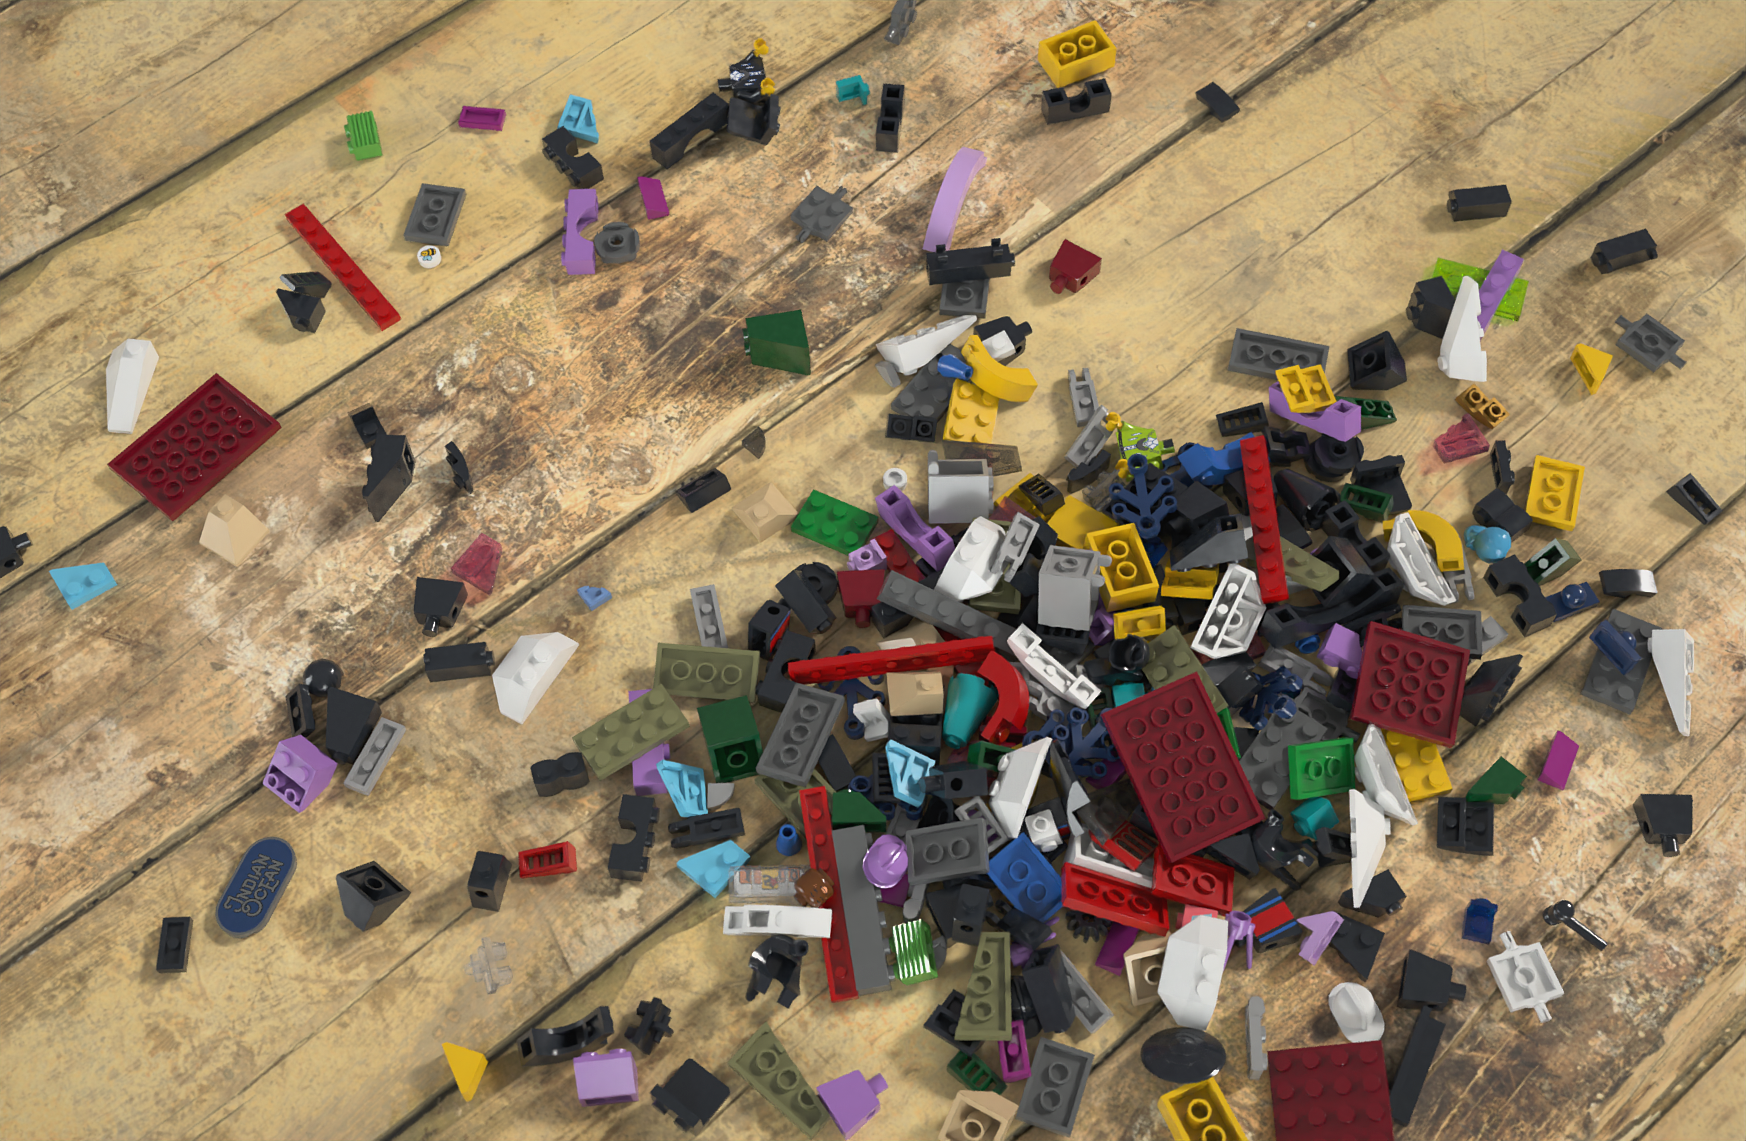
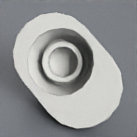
M1352 982L1341 983L1334 987L1329 995L1328 1004L1346 1038L1353 1043L1380 1040L1384 1032V1020L1369 990Z

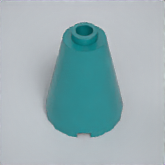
M960 673L957 674L956 678L951 676L949 680L942 739L950 748L959 749L960 747H965L997 702L999 695L997 689L993 685H991V688L985 686V680L980 677Z

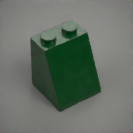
M801 309L745 318L746 328H742L746 356L751 357L752 365L802 375H811L809 344Z
M747 695L698 707V716L715 782L729 783L759 775L756 767L763 754Z

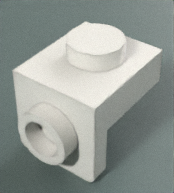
M1005 330L982 341L989 355L997 362L1016 353L1015 347Z
M877 698L854 704L853 713L865 725L864 738L867 742L888 737L890 714Z
M1045 810L1025 818L1032 843L1039 851H1052L1057 848V845L1063 843L1050 810Z

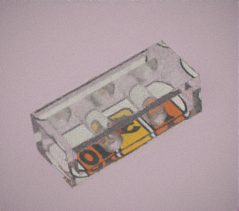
M730 866L728 870L729 903H735V906L752 905V903L779 906V902H789L790 906H801L794 898V895L797 893L794 889V882L811 866Z

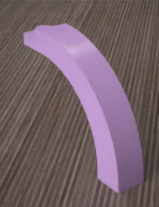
M962 147L954 157L942 182L931 214L923 245L924 250L936 252V245L941 244L946 245V251L950 250L957 219L967 191L975 175L986 165L987 157H984V152Z

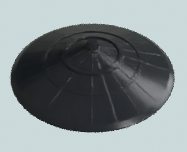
M1188 1027L1168 1028L1153 1034L1144 1042L1140 1052L1141 1061L1150 1073L1160 1079L1174 1083H1196L1207 1080L1216 1075L1223 1068L1226 1061L1225 1049L1217 1038L1205 1031Z

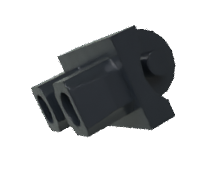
M653 997L652 1001H640L636 1014L642 1018L639 1026L633 1024L628 1026L624 1037L643 1054L650 1055L655 1043L659 1044L663 1036L671 1038L674 1033L673 1029L668 1027L672 1019L669 1017L671 1009L665 1006L662 1000L657 997Z

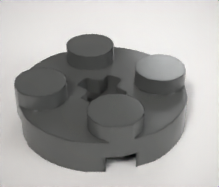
M612 222L603 226V230L599 234L598 232L596 233L594 245L602 262L607 264L623 263L636 259L637 252L640 249V239L637 230L630 228L627 223ZM616 240H620L621 244L613 245Z

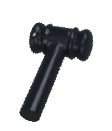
M1561 900L1555 905L1544 909L1543 919L1547 924L1554 926L1561 922L1600 951L1604 950L1608 943L1573 917L1575 908L1570 901Z

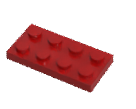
M1065 861L1061 869L1063 906L1089 913L1099 918L1115 921L1125 926L1141 929L1151 934L1166 936L1169 931L1166 898L1151 894V888Z

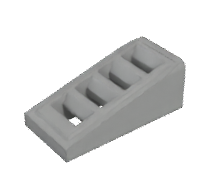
M975 796L954 811L960 821L976 819L981 816L985 818L986 825L989 824L992 829L987 831V838L994 833L999 836L988 844V854L1009 840L980 796ZM976 807L978 812L968 817L966 813Z

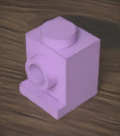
M872 539L869 544L849 553L847 566L849 571L887 570V557L876 540Z

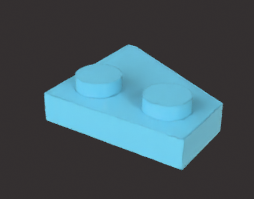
M570 94L557 129L564 126L574 137L598 144L599 133L596 129V120L591 100Z
M105 563L66 567L49 571L72 610L117 585Z
M890 739L885 748L894 796L918 808L923 803L925 793H922L920 790V777L929 776V768L934 766L935 761Z
M666 760L658 762L656 764L657 769L680 816L688 818L708 814L704 770Z
M729 840L681 859L676 864L682 872L716 898L734 879L736 870L744 868L751 860V857L733 841Z

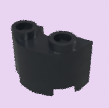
M1264 426L1261 434L1264 435L1266 440L1268 457L1273 465L1290 467L1291 462L1302 458L1305 462L1313 456L1306 432L1287 430L1281 434L1279 428Z

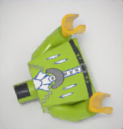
M1110 412L1105 418L1108 421L1105 425L1106 429L1114 431L1117 428L1118 431L1115 433L1121 459L1116 464L1115 469L1120 470L1118 476L1122 479L1126 478V482L1132 481L1135 478L1128 470L1127 461L1130 456L1142 454L1147 458L1148 464L1151 463L1162 469L1161 455L1175 452L1172 438L1158 441L1156 432L1152 428L1146 429L1121 421V417L1115 412Z

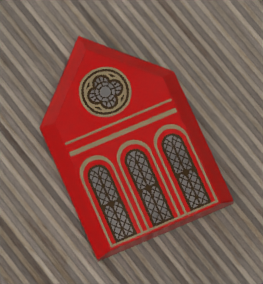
M1092 810L1082 811L1083 818L1088 822L1090 828L1088 831L1090 839L1132 871H1135L1155 853V849L1159 844L1121 816Z

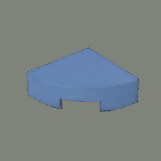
M584 586L577 589L578 595L591 611L612 599L611 593L602 587Z

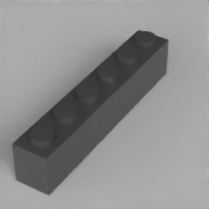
M891 571L886 576L877 596L878 600L960 639L992 636L997 654L1009 662L1019 660L1007 642L1008 638L1017 629L897 572Z
M864 825L833 830V843L856 990L859 996L892 990L891 982L896 980L893 964L888 965L886 955L891 954L889 938H883L882 928L887 927L885 913L884 911L879 912L878 901H882L881 889L867 879L863 870V858L873 845L871 833H866Z

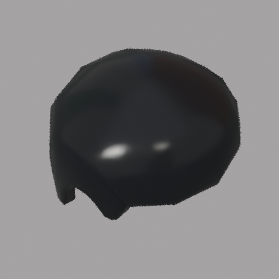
M1127 634L1126 638L1115 639L1109 649V662L1112 667L1124 673L1140 671L1150 659L1149 645L1144 638L1137 635Z
M323 658L314 660L305 668L303 684L308 685L310 694L317 697L328 696L330 686L337 689L341 687L344 673L338 664L332 660Z

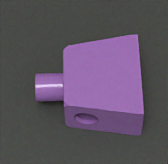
M855 1070L822 1084L816 1089L820 1101L845 1140H848L879 1112L880 1102L876 1095L886 1090L888 1085L880 1073L866 1081L861 1072Z

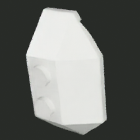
M1409 513L1396 516L1387 551L1390 554L1389 563L1395 570L1397 569L1401 577L1400 580L1404 583V590L1409 591L1412 596L1443 606L1456 602L1454 595Z
M982 516L975 519L949 558L934 590L958 602L992 592L1009 564L1008 561L1004 560L999 572L996 574L990 572L997 558L996 554L1006 535L1003 528Z
M1229 564L1193 640L1191 649L1213 659L1247 651L1266 609L1253 571L1237 564Z
M558 632L520 636L492 675L501 714L523 724L578 648L579 643Z
M1369 724L1354 756L1357 765L1355 767V775L1359 782L1363 781L1366 789L1363 791V795L1384 808L1385 815L1414 826L1418 822L1382 731L1375 724Z
M1049 737L1006 754V756L1004 755L998 764L1000 772L997 780H994L990 786L989 795L991 797L988 804L994 818L1009 840L1016 839L1019 835L1024 816L1052 741Z
M1199 915L1168 938L1157 992L1177 1025L1206 1031L1216 1006L1227 953V920Z

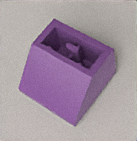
M298 735L279 741L262 784L300 813L329 785L338 763L305 737Z
M614 1049L609 1051V1054L598 1055L596 1052H586L581 1054V1057L573 1058L578 1098L582 1107L639 1101L637 1066L631 1051L626 1052L625 1049Z

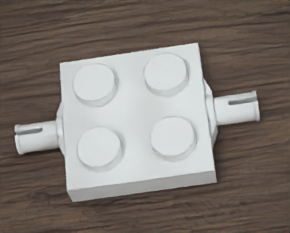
M1511 931L1500 934L1499 936L1506 950L1502 954L1488 958L1486 962L1510 1013L1523 1008H1534L1541 1023L1551 1020L1552 1017L1545 1003L1561 997L1564 991L1540 942L1528 946H1517Z

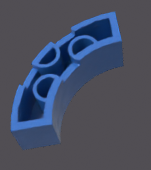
M1250 432L1242 438L1226 444L1223 450L1215 451L1213 447H1204L1197 443L1179 455L1178 459L1193 481H1198L1202 485L1223 484L1224 475L1244 469L1240 440L1255 436Z

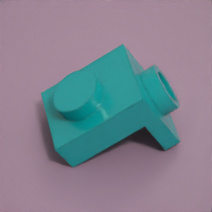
M861 75L836 81V97L839 102L860 97L862 104H867V96L870 95V89L867 82H863Z

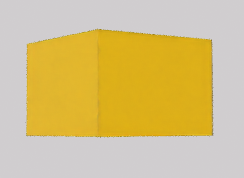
M1581 343L1576 344L1570 359L1591 395L1596 394L1613 355Z
M445 1042L442 1044L460 1092L466 1102L473 1099L488 1061L481 1053Z

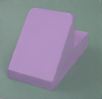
M1334 911L1296 919L1302 926L1313 932L1311 936H1307L1301 943L1299 955L1315 966L1344 919Z

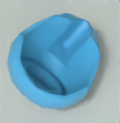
M1473 525L1464 531L1466 547L1476 551L1477 556L1488 564L1503 560L1511 548L1509 532L1499 527L1486 528Z

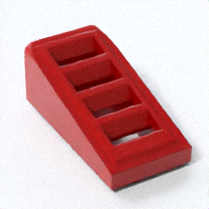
M568 841L518 852L519 877L521 879L577 871L576 849ZM551 855L555 856V864H552ZM541 856H543V859H544V866H543V867H541V861H540V857H541ZM532 857L534 869H530L529 858Z

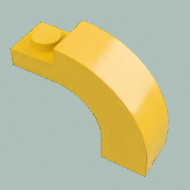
M978 335L969 336L961 350V354L966 361L965 364L973 368V374L970 379L978 387L998 398L1014 402H1028L1038 386L1029 369L1010 368L998 363L989 355Z
M1408 510L1423 541L1435 550L1440 572L1464 570L1462 543L1454 527L1436 514L1421 510ZM1395 518L1383 521L1385 542L1390 540Z

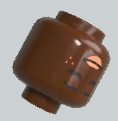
M810 868L794 882V889L797 892L794 898L802 907L809 905L811 908H819L833 895L832 886L834 882L821 868L818 870Z

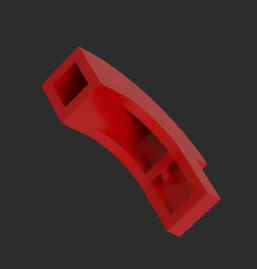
M991 650L977 672L986 680L996 685L999 692V704L981 736L992 744L1000 745L1009 736L1012 725L1019 730L1022 729L1029 710V691L1021 673L1004 657Z

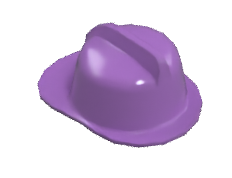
M890 834L879 837L863 858L865 876L876 887L884 889L893 887L908 870L906 845L898 837Z

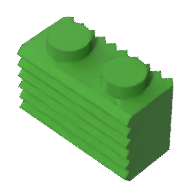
M373 111L356 113L351 116L347 115L348 124L344 125L347 138H351L350 141H347L350 154H355L357 161L383 155Z
M922 919L893 926V936L889 937L890 948L896 955V963H893L895 977L907 986L938 978L931 928Z

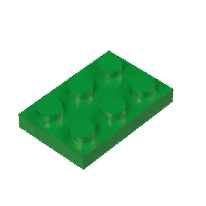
M813 489L791 525V532L849 556V553L865 546L879 522V517Z
M1345 737L1288 745L1291 799L1299 800L1349 792V790L1353 789L1356 790L1353 738Z

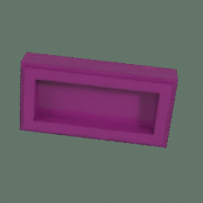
M463 106L458 124L462 128L502 131L506 111L505 109Z

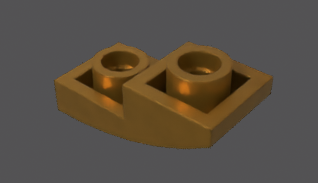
M1475 383L1454 399L1467 413L1490 429H1494L1510 416L1495 397L1489 400Z

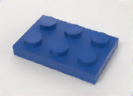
M1024 832L1019 834L1016 839H1013L989 860L990 873L986 874L1016 909L1044 923L1063 907L1061 877Z

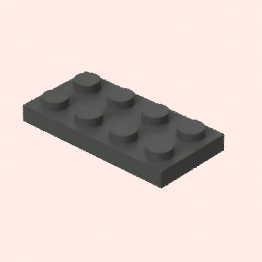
M1236 328L1227 371L1278 380L1275 370L1299 365L1300 369L1321 364L1325 373L1330 346Z
M952 344L945 347L924 365L891 403V410L905 416L936 418L938 423L948 411L953 383L956 379H960L943 377L937 369L938 361L942 356L952 354L966 363L961 350ZM960 379V380L966 381V382H968V383H972V382H973L971 379H969V380Z
M1612 609L1607 621L1616 631L1624 630L1634 635L1636 639L1635 651L1641 659L1629 673L1623 675L1597 647L1580 695L1631 715L1652 659V653L1648 652V638H1652V630H1662V628Z
M796 683L756 767L757 773L806 788L845 702L844 696Z
M1299 710L1290 719L1280 718L1275 713L1272 714L1267 725L1260 731L1239 761L1259 804L1269 810L1274 809L1290 786L1288 745L1321 741L1328 728Z

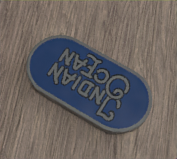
M278 837L262 838L254 842L244 853L215 910L218 925L229 936L246 938L253 933L257 934L268 924L297 868L295 852L287 841Z

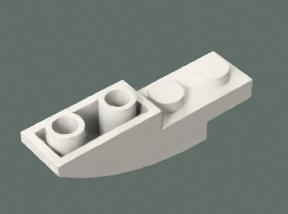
M778 905L725 906L723 934L830 938L832 910Z

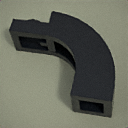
M599 1006L581 1020L566 1026L549 1029H530L516 1040L521 1066H544L572 1060L575 1057H581V1054L586 1052H595L608 1044L607 1038L614 1033L609 1006Z

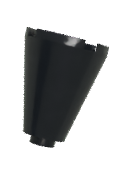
M1280 470L1273 477L1278 495L1307 531H1310V528L1320 529L1324 512L1335 506L1336 503L1339 504L1341 502V495L1336 489L1293 470Z

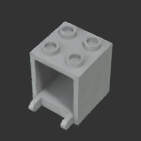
M935 450L928 452L929 523H972L973 518L980 516L989 519V514H993L992 491L994 484L992 467L987 466V459L938 460V454Z
M1050 545L1039 572L1038 624L1089 631L1099 603V587L1103 586L1105 578L1100 575V566H1110L1112 558L1108 555H1100L1099 551Z

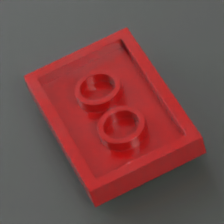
M1161 845L1157 846L1154 855L1151 894L1182 904L1218 911V915L1224 917L1226 914H1230L1233 902V867L1192 854L1175 862L1168 863Z

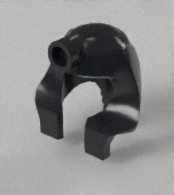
M1272 809L1267 814L1268 818L1266 821L1259 825L1251 835L1250 839L1258 864L1294 891H1298L1301 889V885L1284 866L1297 859L1310 867L1315 859L1302 850V848L1307 849L1315 857L1320 851L1310 839L1292 841L1284 838L1281 834L1284 818L1279 812Z
M773 935L762 942L755 949L748 963V966L753 969V974L745 994L746 1000H754L759 992L765 995L773 978L784 986L777 1003L789 1009L792 1002L801 995L800 969L802 957L809 950L808 943L801 939L794 940L786 935Z

